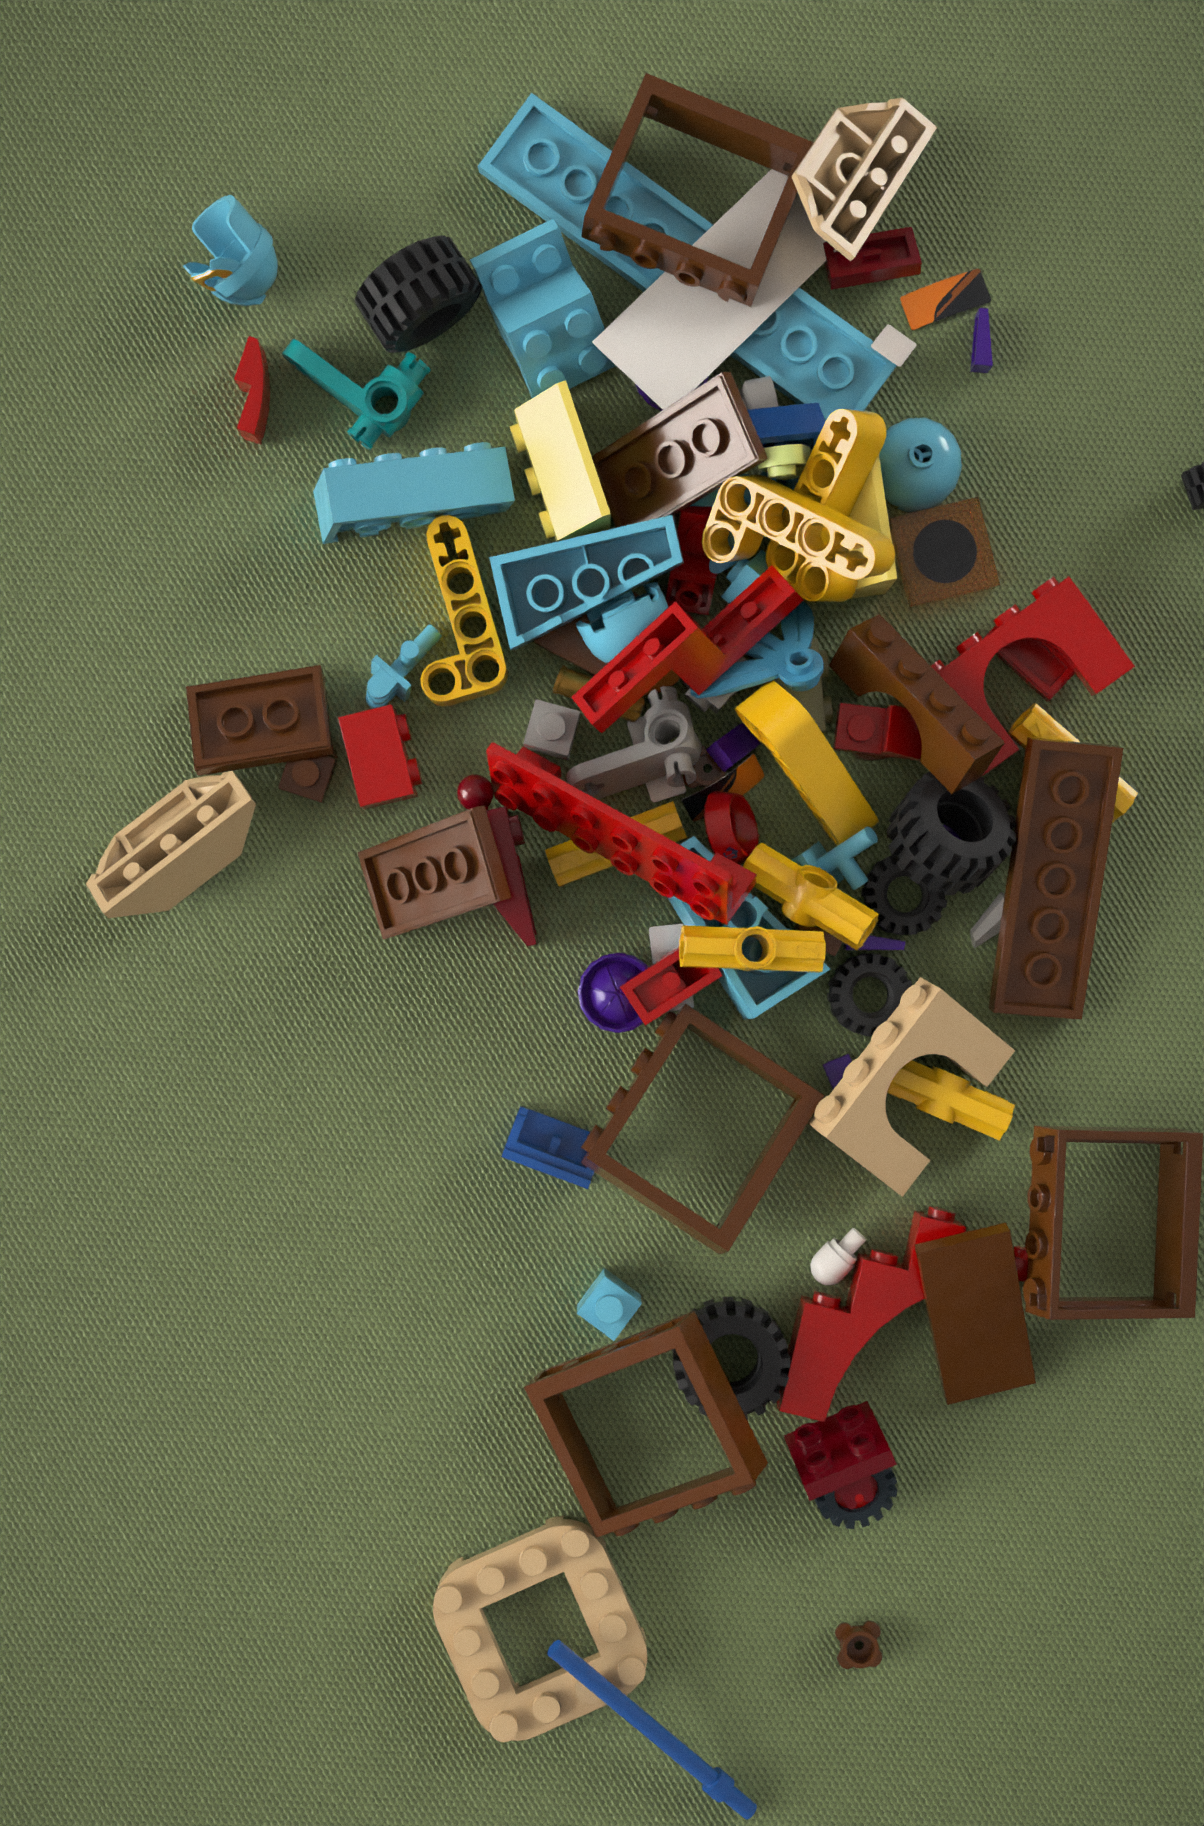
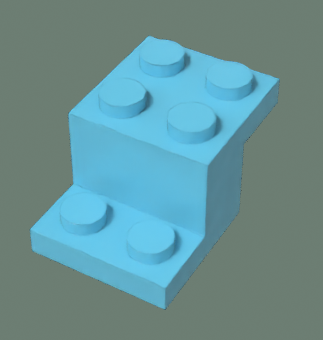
M554 219L470 259L476 277L482 285V292L497 329L516 359L532 398L559 382L566 380L570 389L616 366L592 343L605 329L592 292L572 265L561 231Z

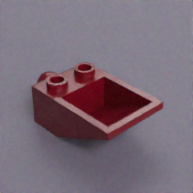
M479 774L466 776L458 785V800L468 810L485 806L512 897L493 905L527 946L538 945V937L517 846L525 844L520 818H518V815L510 816L506 806L489 810L488 806L494 796L491 782Z

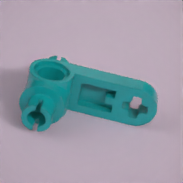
M292 339L281 353L298 371L359 416L347 433L358 443L361 441V445L368 450L373 448L374 443L381 434L391 438L394 432L402 429L407 424L411 410L424 394L418 385L431 372V369L421 359L417 362L415 360L417 357L411 352H407L397 368L387 365L378 377L369 381L362 389L296 339ZM384 396H392L398 400L395 410L388 414H381L374 410L376 402Z

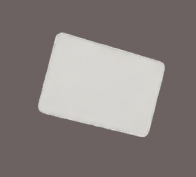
M887 325L871 344L874 350L898 367L902 366L917 346L915 342L891 325Z

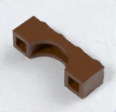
M880 614L848 630L829 664L831 669L858 697L868 692H883L896 698L908 709L917 724L921 736L922 753L920 762L951 794L981 778L1005 742Z

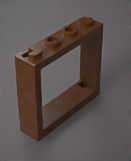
M646 73L585 213L581 237L599 244L600 250H614L631 257L636 264L643 268L660 269L674 275L679 282L687 286H701L717 293L726 302L730 298L751 307L798 194L791 176L814 142ZM645 117L789 176L751 269L605 210Z
M685 1004L677 1014L669 1010L654 1033L659 1035L661 1039L652 1052L644 1048L633 1064L630 1071L637 1076L628 1090L620 1086L605 1109L611 1112L612 1115L603 1129L595 1124L581 1146L582 1149L587 1151L581 1163L720 1255L729 1252L824 1095ZM686 1028L794 1098L716 1226L606 1154Z
M1034 1125L1033 1140L1030 1144L1032 1177L1031 1186L1027 1194L1030 1220L1029 1233L1025 1240V1249L1028 1255L1027 1280L1023 1286V1296L1026 1302L1025 1312L1049 1320L1195 1318L1203 1133L1176 1128ZM1066 1142L1160 1144L1153 1297H1059ZM1181 1142H1183V1154H1181Z
M695 1311L542 1370L524 1386L596 1538L614 1532L616 1537L623 1536L636 1529L640 1522L651 1518L654 1523L663 1522L674 1516L679 1511V1508L691 1505L694 1510L703 1508L714 1502L719 1494L731 1491L733 1496L745 1493L757 1485L755 1480L768 1464ZM675 1349L728 1457L731 1467L616 1507L561 1392Z

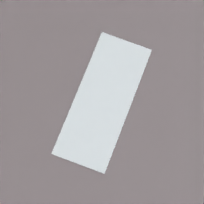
M771 169L692 246L751 269L788 176ZM797 194L751 307L730 298L726 302L711 290L701 286H687L679 282L674 275L664 272L592 343L664 410L694 391L826 261L823 243L826 241L814 231L800 196Z

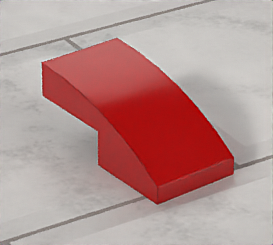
M248 336L234 377L241 391L248 393L237 430L245 440L261 445L269 414L270 378L264 349L257 338Z

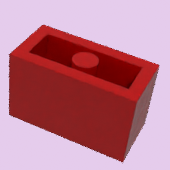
M390 704L338 717L360 807L366 810L418 797L415 786L421 785L423 782L417 759H408L404 742L412 740L406 714L398 715L396 708Z

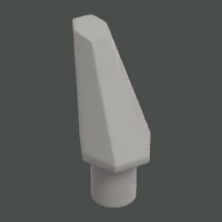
M1003 892L998 894L970 930V938L974 948L999 933L1005 896Z

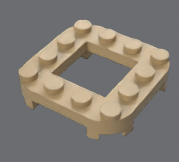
M564 1516L546 1519V1525L464 1560L461 1557L448 1566V1570L444 1573L437 1586L433 1602V1617L437 1630L477 1720L499 1742L531 1739L607 1704L564 1668L523 1686H519L518 1682L515 1683L482 1609L485 1606L564 1572L599 1651L583 1660L626 1696L645 1677L647 1645L644 1629L640 1627L608 1554L604 1538L602 1536L596 1538L592 1528L580 1521L564 1519Z

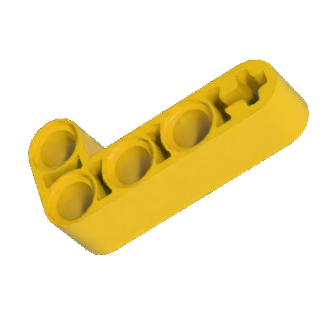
M837 409L832 412L825 421L794 491L849 517L886 439V425L882 417L874 412L851 409ZM787 507L782 514L783 522L786 526L790 522V513ZM823 526L821 538L824 545L828 546L830 534L827 527ZM772 539L769 542L766 551L767 567L769 568L773 565L803 599L809 602H844L855 593L858 579L847 578Z
M762 475L736 476L723 482L702 536L703 550L706 556L713 562L726 563L749 559L756 554L763 536H766L854 580L883 575L890 570L895 559L894 546L884 534ZM746 488H748L751 494V502L749 507L746 505L744 500V492ZM785 506L790 513L788 526L785 525L782 518ZM823 526L827 527L830 534L828 546L824 545L821 538ZM730 531L732 532L735 540L733 550L730 548L728 543V535ZM864 548V549H863V553H861V552H859V551H857V550H855V551H849L850 549L853 550V549Z
M443 515L434 519L426 533L427 543L460 653L434 661L422 672L421 687L425 695L435 705L442 707L493 694L502 689L508 678L507 665L467 529L460 519L451 515ZM451 531L452 535L457 537L454 539V545L458 560L450 561L444 543H439L443 541L442 533ZM459 573L468 574L474 579L472 588L464 594H456L449 589L450 580ZM477 616L486 621V630L481 636L469 638L462 634V625L466 619ZM483 660H491L499 665L498 676L490 682H481L474 677L475 667ZM446 672L454 676L455 685L450 693L438 695L431 691V681L435 675Z
M774 680L765 683L734 708L750 732L770 750L823 830L837 846L865 827L873 828L879 823L876 814L814 719L802 704Z

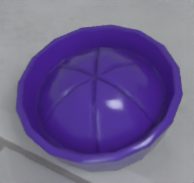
M623 953L603 955L590 963L581 976L578 989L580 1007L588 1020L602 1030L615 1033L632 1031L642 1025V1020L620 986L648 968L647 964L635 956Z

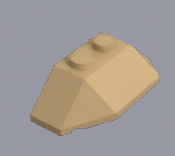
M903 97L890 99L888 102L866 103L837 108L791 176L814 231L848 260H853L937 127Z
M233 771L223 772L222 775H208L185 780L114 835L100 859L96 874H91L86 883L103 914L107 918L163 912L172 909L242 854L256 803Z

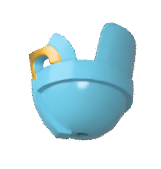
M227 195L206 208L192 225L193 233L215 258L210 260V266L189 262L183 265V267L190 274L191 280L210 290L213 295L222 301L240 306L258 305L265 299V293L270 289L277 276L278 261L272 245L273 238L261 224L252 218L234 196Z

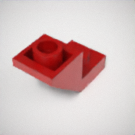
M689 506L681 511L677 533L684 564L670 571L665 598L668 607L676 601L687 612L709 615L716 573H712L709 570L710 559L703 550L702 536L712 507Z

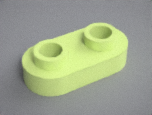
M790 444L764 448L768 459L758 465V470L768 472V478H776V480L800 478L810 456V447L803 444Z

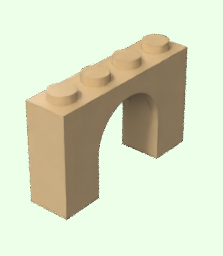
M920 977L915 985L909 987L903 993L900 1004L888 1020L876 1028L871 1042L861 1055L846 1067L843 1078L830 1095L824 1097L818 1103L814 1115L808 1124L903 1197L931 1160L900 1137L888 1121L886 1095L890 1083L897 1072L905 1064L917 1057L938 1054L944 1055L964 1073L988 1087L1015 1050L941 988Z

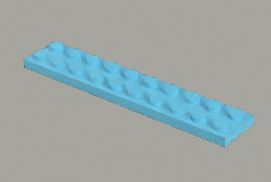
M531 93L479 163V173L546 222L554 219L564 235L644 292L665 271L657 268H643L636 264L631 257L614 250H600L599 244L581 237L585 213L612 151ZM628 162L624 164L605 209L690 245H693L713 226V224ZM798 288L730 355L759 377L770 376L774 388L796 404L819 403L825 421L837 409L865 411L897 367V365L871 347L874 341L801 288Z

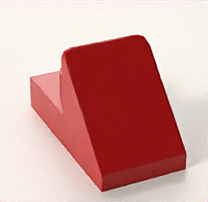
M847 703L838 704L833 750L921 761L922 742L920 732L907 708L896 705L879 708Z
M679 947L661 956L659 961L623 983L620 988L646 1026L722 977L723 974L719 968L680 967Z

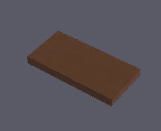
M731 372L718 374L592 456L616 528L669 515L674 516L719 489L727 479L740 476L768 459Z
M485 806L471 808L358 852L383 940L512 898Z
M1006 1222L915 1244L941 1386L947 1405L1035 1384L1036 1380L1012 1238Z

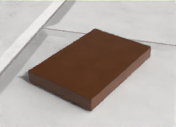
M321 665L186 687L194 770L198 776L334 754L324 672Z

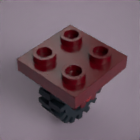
M868 1401L858 1405L846 1406L838 1413L827 1417L825 1422L806 1423L799 1426L795 1431L783 1435L809 1501L815 1499L822 1516L826 1520L830 1517L833 1525L839 1527L842 1521H844L847 1529H855V1521L859 1520L863 1528L870 1525L868 1517L873 1515L877 1521L884 1517L881 1511L882 1507L890 1511L893 1506L890 1497H896L898 1491L895 1486L897 1480L891 1467L897 1464Z

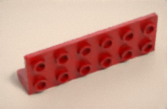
M493 742L486 749L494 797L502 806H506L507 809L512 811L518 809L526 813L546 831L554 832L556 830L569 837L579 849L586 853L592 854L596 852L610 860L611 864L621 873L629 876L633 874L649 882L652 888L659 894L668 898L674 896L689 904L691 909L700 917L707 920L716 919L727 926L755 886L757 874L717 852L711 861L697 855L561 780V767L533 751L522 747L517 754H514Z

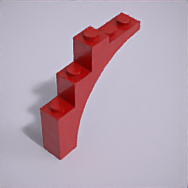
M929 1206L928 1213L915 1211L902 1263H897L898 1255L878 1249H872L870 1256L858 1253V1260L855 1263L845 1306L840 1305L841 1298L831 1294L815 1291L813 1298L801 1295L788 1348L790 1368H787V1375L789 1379L786 1387L781 1386L779 1389L781 1397L776 1402L779 1411L825 1422L836 1387L855 1355L878 1329L907 1307L925 1299L915 1244L964 1233L966 1226L959 1221H955V1212ZM1014 1246L1018 1280L1025 1282L1027 1280L1028 1255L1025 1247Z

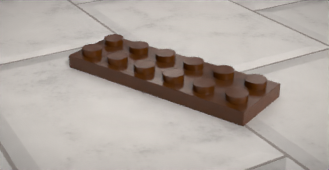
M1027 738L1016 826L1014 828V832L1017 835L1010 855L988 1007L993 1013L1082 1020L1124 749L1120 746Z

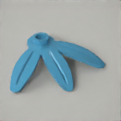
M802 601L781 620L783 641L768 632L745 653L748 656L757 658L756 660L734 663L700 695L692 689L690 691L691 695L696 698L713 697L753 687L780 678L785 686L793 691H807L815 687L823 673L824 663L821 655L815 650L810 649L814 633V617L809 605Z

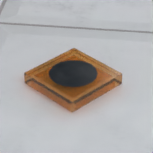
M979 497L889 519L890 532L910 609L996 588L1000 585Z

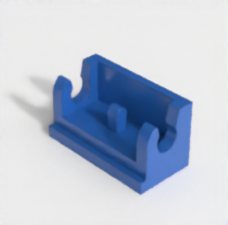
M819 403L747 410L763 448L803 444L812 450L825 424V418Z
M520 1106L501 1157L586 1189L589 1188L594 1171L581 1163L587 1154V1151L582 1149L581 1146L590 1131Z

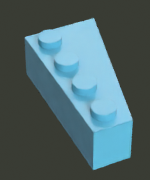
M481 442L465 446L463 452L447 453L446 448H431L421 451L419 453L420 457L402 459L400 453H387L375 457L374 462L357 464L356 459L353 458L338 459L330 462L328 468H323L313 491L322 543L339 542L337 533L355 530L356 533L360 534V537L378 535L379 531L391 527V523L399 522L400 527H405L406 529L423 527V525L430 524L436 519L435 515L439 514L451 515L462 520L506 512L515 501L506 448H491L490 443Z
M673 515L489 557L510 650H516L684 564Z
M694 836L680 844L708 861H711L714 857ZM751 893L745 898L727 926L716 919L707 920L700 917L691 909L689 904L674 896L668 898L684 925L733 928L758 926L765 929L790 930L780 923L767 910L768 907ZM747 936L742 943V953L749 961L756 962L761 957L762 946L757 939ZM825 963L821 973L769 970L743 971L719 968L723 976L718 978L743 1020H747L762 1014L829 971L830 968Z

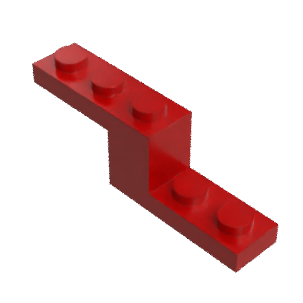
M771 565L704 628H701L675 601L571 698L589 722L599 732L603 733L671 670L700 695L794 610L803 599L775 567Z

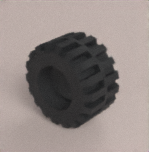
M439 235L412 243L381 263L372 271L357 291L355 303L384 349L389 353H396L422 346L454 326L473 307L482 292V285L453 240L449 236Z
M928 772L915 783L892 812L888 820L891 824L887 828V838L893 840L889 845L891 855H898L900 860L896 864L902 871L907 869L912 874L910 879L916 884L922 881L927 884V890L936 893L939 889H942L945 895H955L958 891L962 894L971 892L975 887L978 888L1012 851L1011 846L1015 843L1017 835L1012 831L1016 826L1015 817L1008 814V810L1011 808L1006 799L1001 800L997 795L1000 791L994 785L989 787L985 784V778L981 777L951 794L931 772ZM942 823L952 828L961 840L950 834Z
M723 1297V1301L714 1303L713 1299L704 1302L705 1307L700 1310L694 1308L692 1311H695L710 1344L721 1336L735 1334L748 1338L755 1345L758 1355L755 1367L743 1379L729 1382L747 1420V1414L756 1411L758 1416L767 1411L765 1405L769 1401L775 1404L781 1397L779 1389L781 1386L786 1387L789 1379L787 1368H790V1356L787 1351V1343L778 1324L761 1306L759 1308L755 1307L752 1301L742 1298L741 1302L734 1301L733 1297ZM672 1349V1361L679 1389L683 1390L685 1399L691 1406L697 1405L700 1413L707 1416L676 1350Z

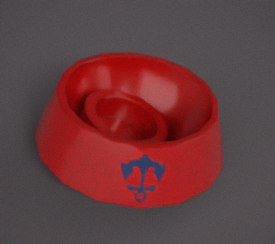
M713 791L709 794L704 806V822L710 847L714 854L717 852L741 865L751 855L754 848L759 845V833L754 812L749 802L741 794Z

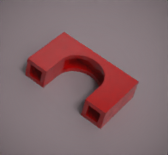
M1053 576L1031 592L1036 601L1022 611L1016 604L993 620L998 628L982 638L979 632H976L958 645L955 649L960 656L945 666L940 659L931 665L946 683L1005 742L983 775L1019 750L992 713L984 695V676L987 666L1001 648L1014 642L1027 640L1051 646L1062 655L1091 696L1098 694L1135 667L1070 576L1060 583Z

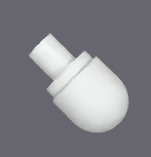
M852 1228L841 1241L837 1238L827 1241L811 1260L810 1268L813 1277L823 1285L839 1283L855 1267L854 1263L858 1259L854 1253L866 1241V1238L858 1230Z

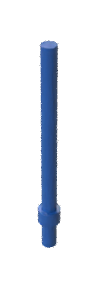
M556 1640L551 1644L547 1652L550 1658L701 1782L702 1790L718 1803L724 1801L745 1820L750 1819L757 1809L756 1803L734 1786L735 1782L731 1776L720 1767L712 1768L562 1641Z

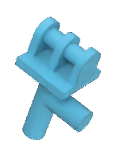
M428 624L414 641H405L401 645L400 656L390 666L378 655L372 659L370 673L373 676L367 683L366 702L369 707L374 709L386 706L395 695L404 702L409 698L411 684L404 677L442 637L435 627Z
M867 826L829 852H826L818 841L793 858L792 861L800 866L812 865L827 871L836 879L837 884L845 878L854 891L869 880L853 857L875 844L878 838L874 830Z

